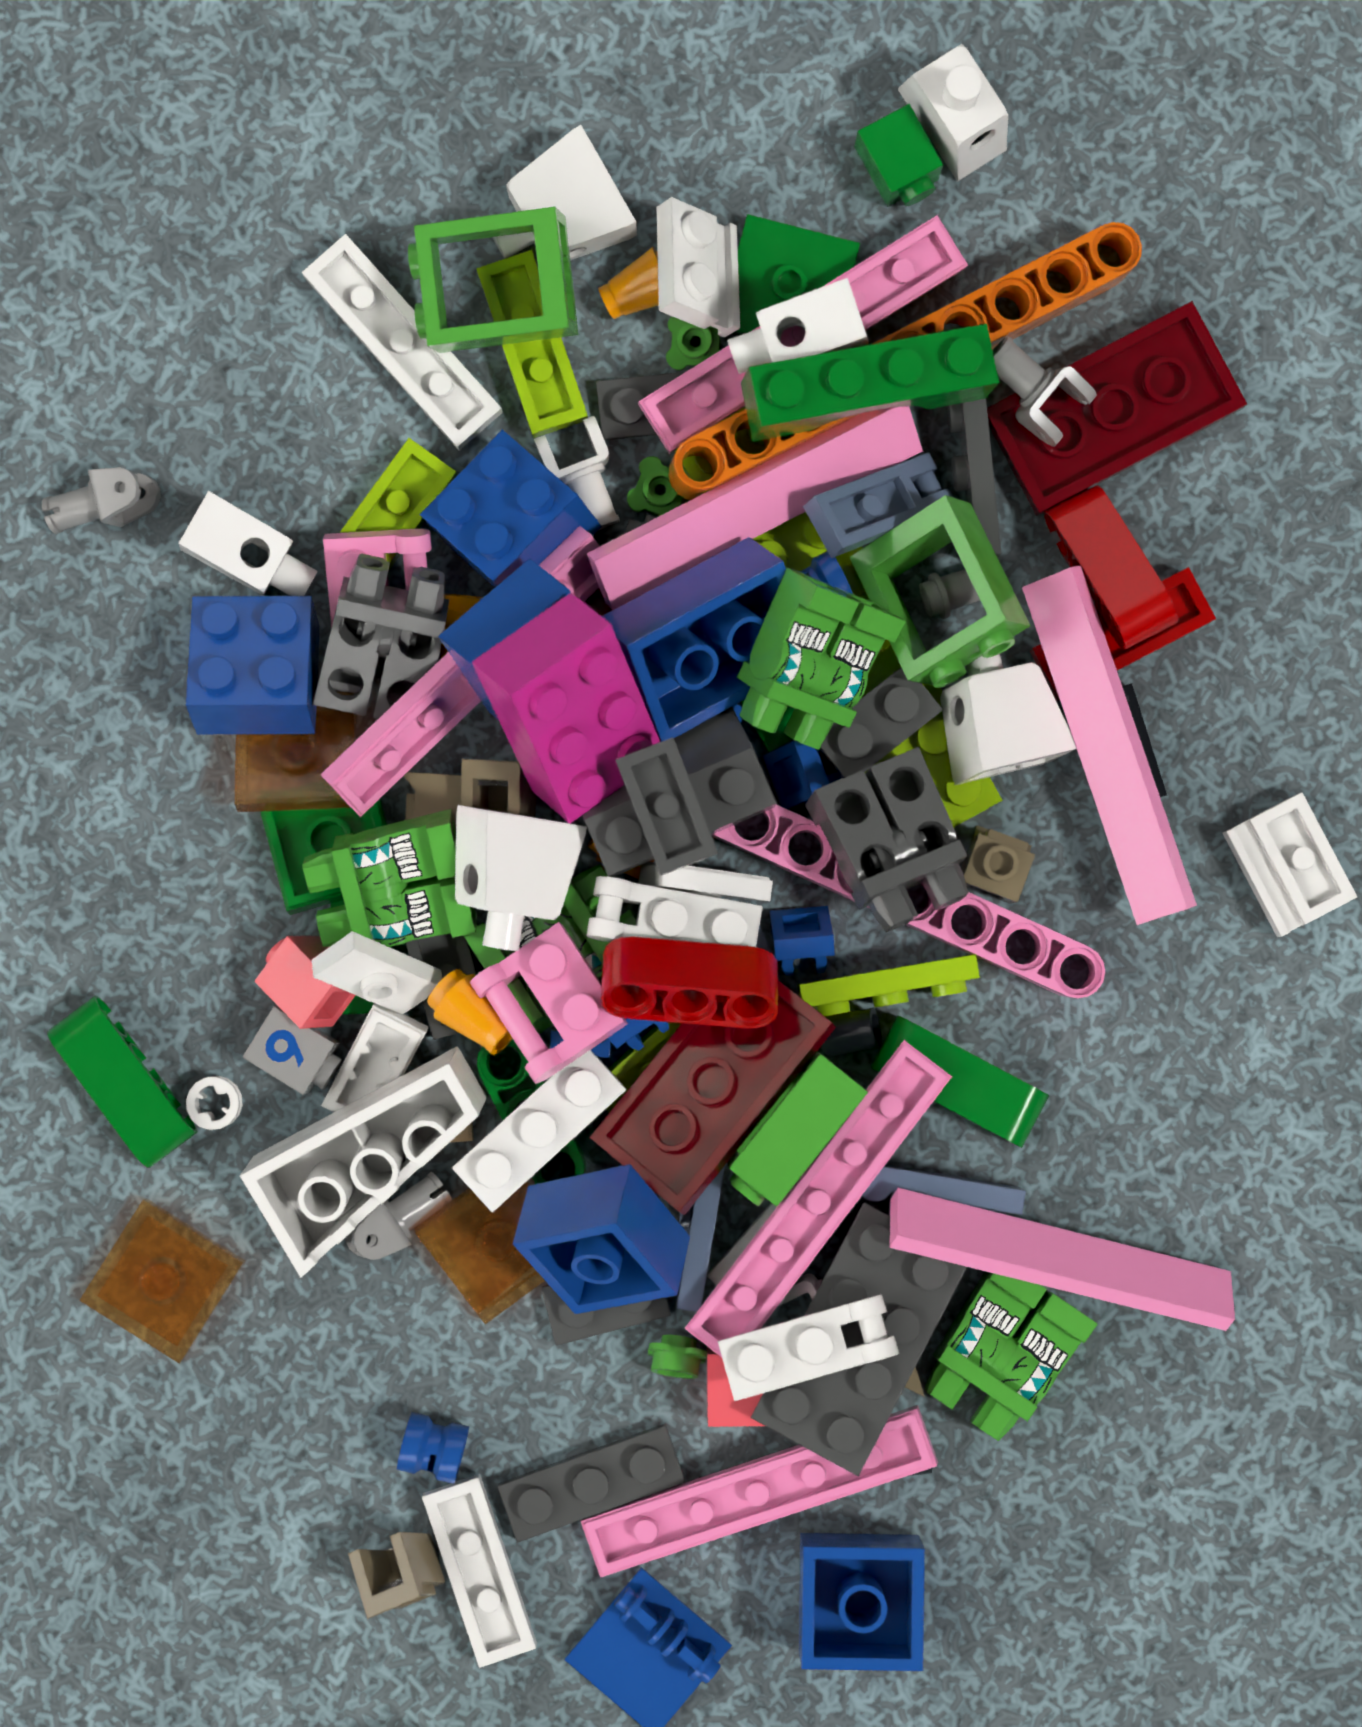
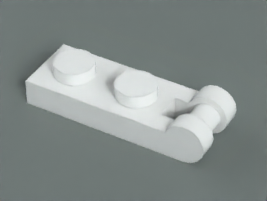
M596 877L593 895L599 897L596 917L589 918L586 934L588 938L611 942L621 937H643L756 947L763 906L638 884L620 878ZM623 902L639 905L635 926L619 922Z
M882 1294L719 1340L718 1345L734 1401L899 1354L895 1337H888L882 1314L887 1312ZM858 1321L864 1344L847 1348L840 1325Z

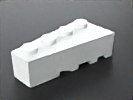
M458 1046L254 1155L245 1167L240 1177L300 1278L314 1267L318 1260L333 1246L338 1245L379 1204L382 1205L413 1173L428 1163L479 1116L487 1096Z

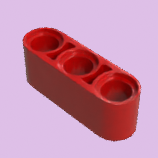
M1095 485L1044 511L1045 522L1050 533L1056 530L1061 540L1056 543L1059 551L1069 567H1082L1096 611L1121 649L1126 650L1178 623V614L1168 591L1107 494L1099 485Z
M621 937L611 941L603 952L602 1006L612 1015L626 1019L746 1029L760 1028L774 1021L778 1014L777 959L765 949L750 946L643 937Z

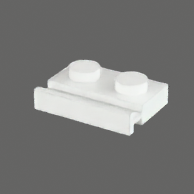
M673 197L669 198L656 207L659 311L702 329L712 326L718 329V335L727 337L740 329L737 225L728 223L723 226L717 223V216Z
M1302 792L1222 833L1277 937H1282L1290 933V931L1357 898L1352 885Z

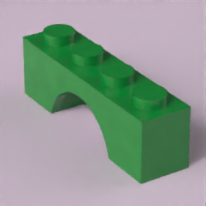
M987 324L750 366L741 381V388L752 441L754 442L812 431L832 421L874 410L903 406H920L932 409L985 399L999 384L988 326Z

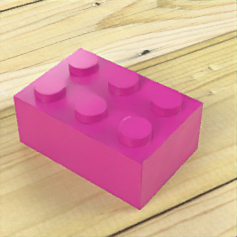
M572 593L472 661L473 667L531 790L569 824L625 785L615 759L660 742L611 623Z

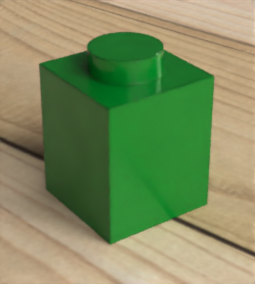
M910 103L857 131L854 147L887 207L900 200L903 201L906 207L925 199L936 190L933 183L939 180L943 164Z

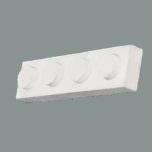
M346 234L302 271L304 278L459 451L503 413L498 403L452 352L439 353L427 346V339H420L413 308Z

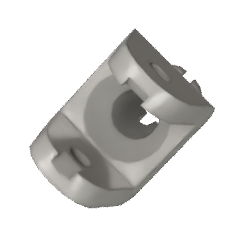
M1009 336L1003 338L993 349L998 377L1021 397L1019 401L1020 407L1015 414L1017 421L1040 440L1055 447L1063 437V434L1039 408L1057 386L1084 405L1090 404L1097 396L1096 391L1070 366L1055 370L1052 368L1044 370L1020 349Z
M121 467L88 470L90 478L88 486L57 496L43 498L42 511L53 510L54 514L44 518L49 529L54 534L95 520H100L104 524L122 527L153 512L159 505L161 492L158 483L152 477L140 473L134 474L132 471ZM141 489H144L145 496L140 499Z
M431 1171L424 1179L391 1202L386 1200L367 1215L345 1237L348 1249L360 1257L376 1260L412 1245L409 1241L412 1237L410 1231L445 1206L451 1205L453 1200L447 1190L443 1191L441 1189L430 1197L431 1193L443 1186L439 1178Z

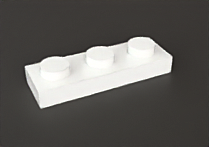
M589 1050L551 1076L456 1163L452 1169L493 1213L625 1092L626 1088L592 1050Z
M477 1474L459 1480L455 1484H448L423 1493L422 1499L479 1668L536 1649L537 1641L481 1475Z

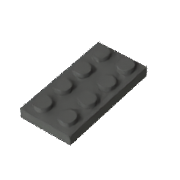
M863 1203L804 1316L882 1294L887 1310L886 1313L882 1314L888 1337H895L899 1354L765 1392L762 1394L751 1418L859 1476L967 1267L890 1248V1216ZM858 1321L840 1325L847 1348L864 1344Z

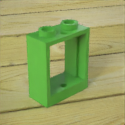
M556 207L414 226L416 243L408 245V261L413 279H420L422 303L415 304V323L420 339H427L428 347L439 353L579 335L566 216ZM534 232L543 316L448 328L438 244Z
M944 495L850 556L869 600L906 621L896 642H889L908 681L929 684L936 688L949 685L966 674V665L981 656L989 658L1008 650L1015 644L1014 636L1031 626L969 502ZM952 542L987 615L931 650L926 651L893 579Z
M816 1052L727 1162L729 1169L734 1172L729 1179L731 1181L730 1184L757 1206L766 1198L777 1207L867 1095L868 1091L822 1054Z

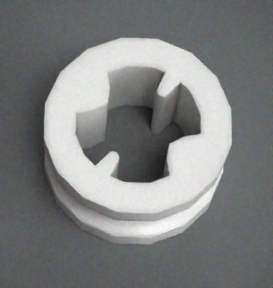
M221 1076L206 1077L196 1082L189 1090L186 1099V1108L191 1120L199 1127L208 1130L221 1129L232 1124L240 1115L243 1106L242 1094L238 1086L230 1079ZM209 1086H214L217 1094L227 1093L230 1098V1107L222 1108L226 1115L218 1120H215L214 1114L211 1111L202 1112L199 1107V1098H207L203 1091Z

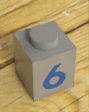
M274 1006L244 1053L243 1058L304 1095L310 1093L315 1085L324 1090L342 1062L341 1058L334 1055L341 1042L318 1028L300 1029L278 1006Z

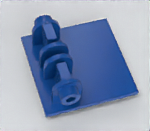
M641 1567L564 1660L642 1727H664L702 1681L707 1684L715 1676L721 1666L718 1662L731 1648L732 1644Z

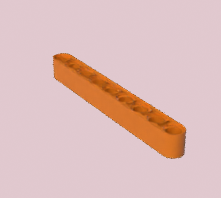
M1111 222L1104 224L873 344L943 332L944 325L949 323L958 324L963 328L987 324L993 350L1006 336L1015 339L1119 284L1134 269L1141 258L1142 244L1139 235L1133 228L1124 223ZM1104 245L1115 249L1121 260L1120 266L1112 267L1103 263L1099 258L1098 246ZM1055 271L1063 274L1069 281L1070 292L1059 293L1053 290L1048 284L1047 272ZM1004 297L1014 301L1019 308L1020 319L1010 320L1001 316L996 309L995 299ZM745 409L688 438L678 447L669 466L668 477L671 486L678 495L687 500H692L859 414L832 421L812 431L763 440L765 444L764 451L758 454H747L738 447L735 440V434L738 431L750 429ZM691 456H701L710 463L713 477L702 482L692 480L683 470V460Z

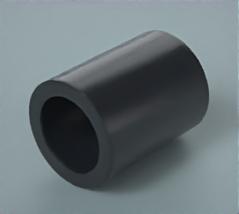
M874 1008L824 1016L836 1027L822 1044L823 1051L827 1057L881 1048V1026Z

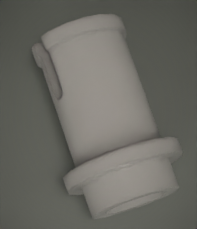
M965 569L941 577L934 572L929 574L928 581L919 584L921 600L925 611L930 617L939 614L941 618L945 619L950 617L951 610L980 601Z

